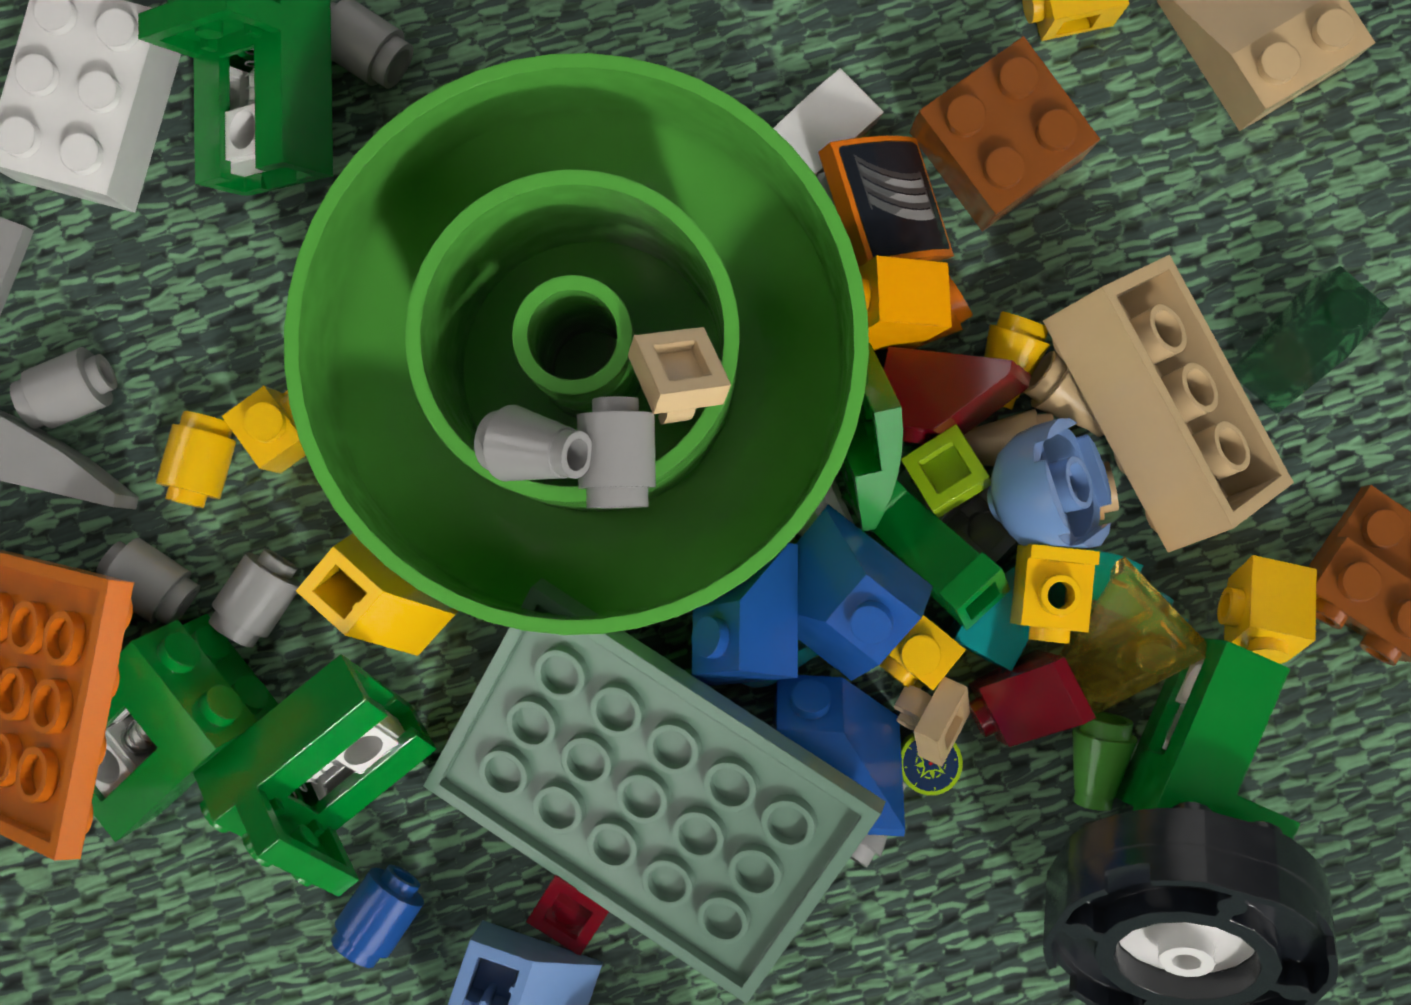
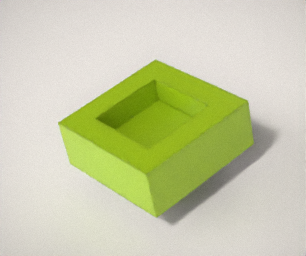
M957 424L901 458L932 512L938 518L991 486L990 475Z

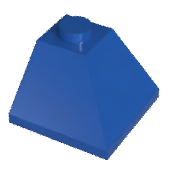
M828 504L796 542L798 545V640L852 681L880 665L923 616L933 586Z
M788 543L776 557L745 582L714 601L693 610V631L691 637L692 676L708 686L798 678L797 544Z
M798 675V678L777 680L772 728L886 801L882 814L867 835L904 837L905 812L898 716L843 677Z

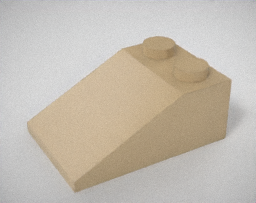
M1156 0L1239 131L1342 70L1376 43L1349 0Z

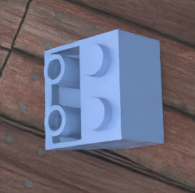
M482 920L469 941L448 1005H589L603 962L582 954L581 956L570 950Z

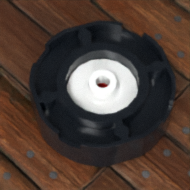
M1183 802L1172 808H1154L1125 812L1082 824L1077 832L1069 836L1047 871L1043 936L1045 961L1049 969L1056 968L1058 963L1070 975L1069 993L1087 1005H1315L1336 984L1338 957L1331 892L1327 876L1321 865L1303 846L1284 835L1281 829L1272 823L1263 821L1247 822L1212 812L1206 805L1197 802Z

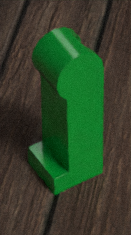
M896 480L893 494L876 529L869 530L872 533L871 536L882 547L931 584L933 588L930 595L967 631L1010 591L1003 569L984 552L978 553ZM846 491L841 496V499L844 501L849 510L856 516L848 492Z

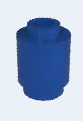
M388 865L385 870L371 868L335 921L337 931L331 938L334 948L351 962L365 968H373L380 958H388L424 905V900L418 893V889L421 886L419 881L412 874L395 865Z

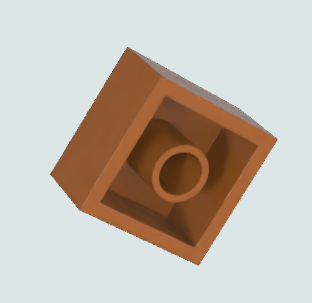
M1024 36L919 110L909 132L913 138L917 139L919 147L982 232L1083 160L1101 140Z

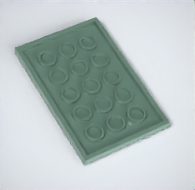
M543 578L531 587L521 605V608L574 617L598 615ZM509 627L423 786L552 874L571 884L579 892L746 1004L878 820L886 802L625 631L605 634L558 635L523 631Z

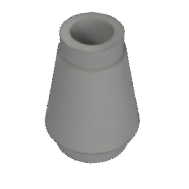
M507 405L500 410L488 413L481 420L475 434L474 449L480 465L501 481L567 477L577 479L582 477L590 467L592 441L588 434L583 431L575 430L519 405Z

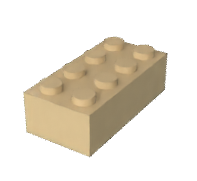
M1170 255L1102 286L1043 320L1052 337L1056 353L1065 361L1083 395L1084 404L1088 412L1098 422L1114 452L1117 466L1127 476L1145 509L1149 525L1158 533L1168 553L1234 529L1294 483Z

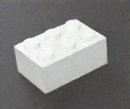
M29 0L0 99L1 173L21 183L136 212L181 56L180 53L138 39V13L152 9L151 7L124 0Z

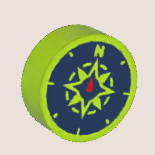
M914 732L908 735L901 743L903 781L912 790L923 795H939L950 790L957 783L962 772L963 760L956 743H954L942 767L918 756Z

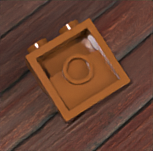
M1362 486L1308 566L1317 569L1316 618L1336 629H1342L1345 624L1364 637L1359 646L1365 652L1386 664L1395 666L1398 661L1411 662V511L1374 486Z

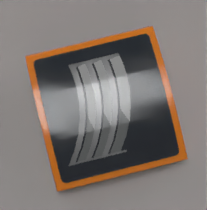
M908 136L853 138L830 142L818 152L836 210L852 243L858 267H861L876 255L936 262L954 256L916 138Z

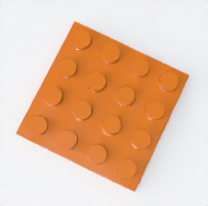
M0 549V835L54 861L81 859L85 834L89 831L93 821L92 798L98 767L106 754L105 731L111 700L117 692L120 681L118 664L124 633L131 622L133 614L131 597L134 582Z

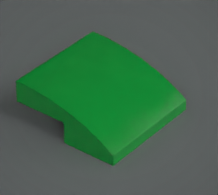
M869 343L865 394L857 427L844 462L839 470L863 532L876 529L887 509L899 472L903 440L902 407L871 343Z

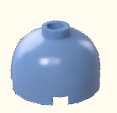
M1071 418L1055 419L1019 432L997 455L991 476V486L987 493L989 509L993 517L1001 522L1009 535L1023 546L1036 544L1083 550L1101 546L1109 534L1111 523L1099 525L1100 507L1112 504L1106 469L1090 436L1087 434L1075 437L1073 432L1068 429L1077 424Z

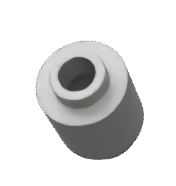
M341 0L338 3L331 2V60L371 86L378 83L387 89L395 86L407 71L414 51L413 45L404 40L403 31L355 0Z
M79 347L24 370L21 373L20 379L11 383L10 396L17 413L28 426L34 429L44 425L48 428H56L111 405L113 401L111 391L117 388V379L111 365L101 354L93 355L88 349Z
M636 397L593 398L592 412L577 414V430L587 433L592 441L590 467L582 477L578 478V489H586V508L649 507L648 488L656 487L654 414L652 412L639 411V398Z
M135 538L127 545L122 541L115 543L105 553L96 569L98 574L134 582L131 597L133 612L150 624L159 621L167 625L180 620L201 588L199 584L190 579L191 571L141 538Z
M264 548L260 556L246 552L213 601L212 607L215 609V612L209 619V624L230 640L245 647L253 648L260 637L267 638L296 596V590L301 583L293 575L298 568L283 556Z

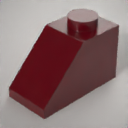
M891 346L888 347L884 372L902 407V444L918 448L955 424L965 435L1029 388L1031 374L1013 360Z
M1035 649L1019 657L1012 671L999 667L968 683L976 698L969 702L970 714L978 729L985 738L994 734L998 741L1008 747L1084 725L1096 719L1064 656Z

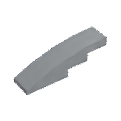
M0 410V481L110 507L136 510L139 497L90 458L44 430L31 428L22 419Z

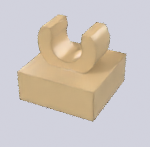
M704 327L634 335L628 358L652 413L659 414L658 419L661 424L687 421L693 418L696 408L724 404L731 383Z
M944 677L933 696L912 685L909 688L906 686L903 688L894 705V708L901 712L897 722L914 731L919 757L941 767L943 766L970 714L967 686Z

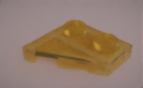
M1124 556L1116 561L1111 569L1110 581L1097 601L1092 600L1089 633L1078 631L1076 634L1071 635L1069 644H1065L1059 655L1066 658L1090 707L1098 714L1206 658V641Z

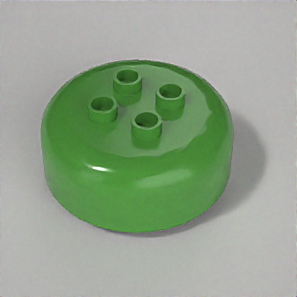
M593 53L548 54L511 60L477 70L439 87L409 105L380 128L352 157L331 185L311 221L297 256L288 291L284 324V369L289 404L300 443L315 478L335 511L358 540L394 573L416 589L450 608L486 622L523 631L558 635L605 634L637 629L678 617L714 601L737 587L776 557L803 528L817 509L844 462L860 415L865 394L869 358L868 313L862 277L852 243L833 202L814 172L796 150L763 118L732 96L700 79L659 64L629 57ZM704 327L731 383L723 405L696 408L694 416L690 420L661 424L658 419L659 414H654L656 487L648 488L649 507L586 508V489H578V478L501 481L492 476L489 470L483 468L475 455L474 439L481 420L488 413L500 410L507 405H519L577 430V414L592 412L593 398L636 397L639 398V411L652 412L628 358L634 335ZM543 578L598 615L576 617L557 615L521 608V605L531 587Z

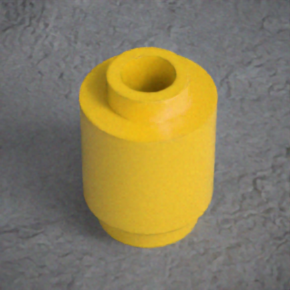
M183 411L179 425L172 424L155 482L156 484L168 487L165 499L198 508L205 507L207 497L221 499L236 446V441L231 439L232 430L225 420L196 412Z

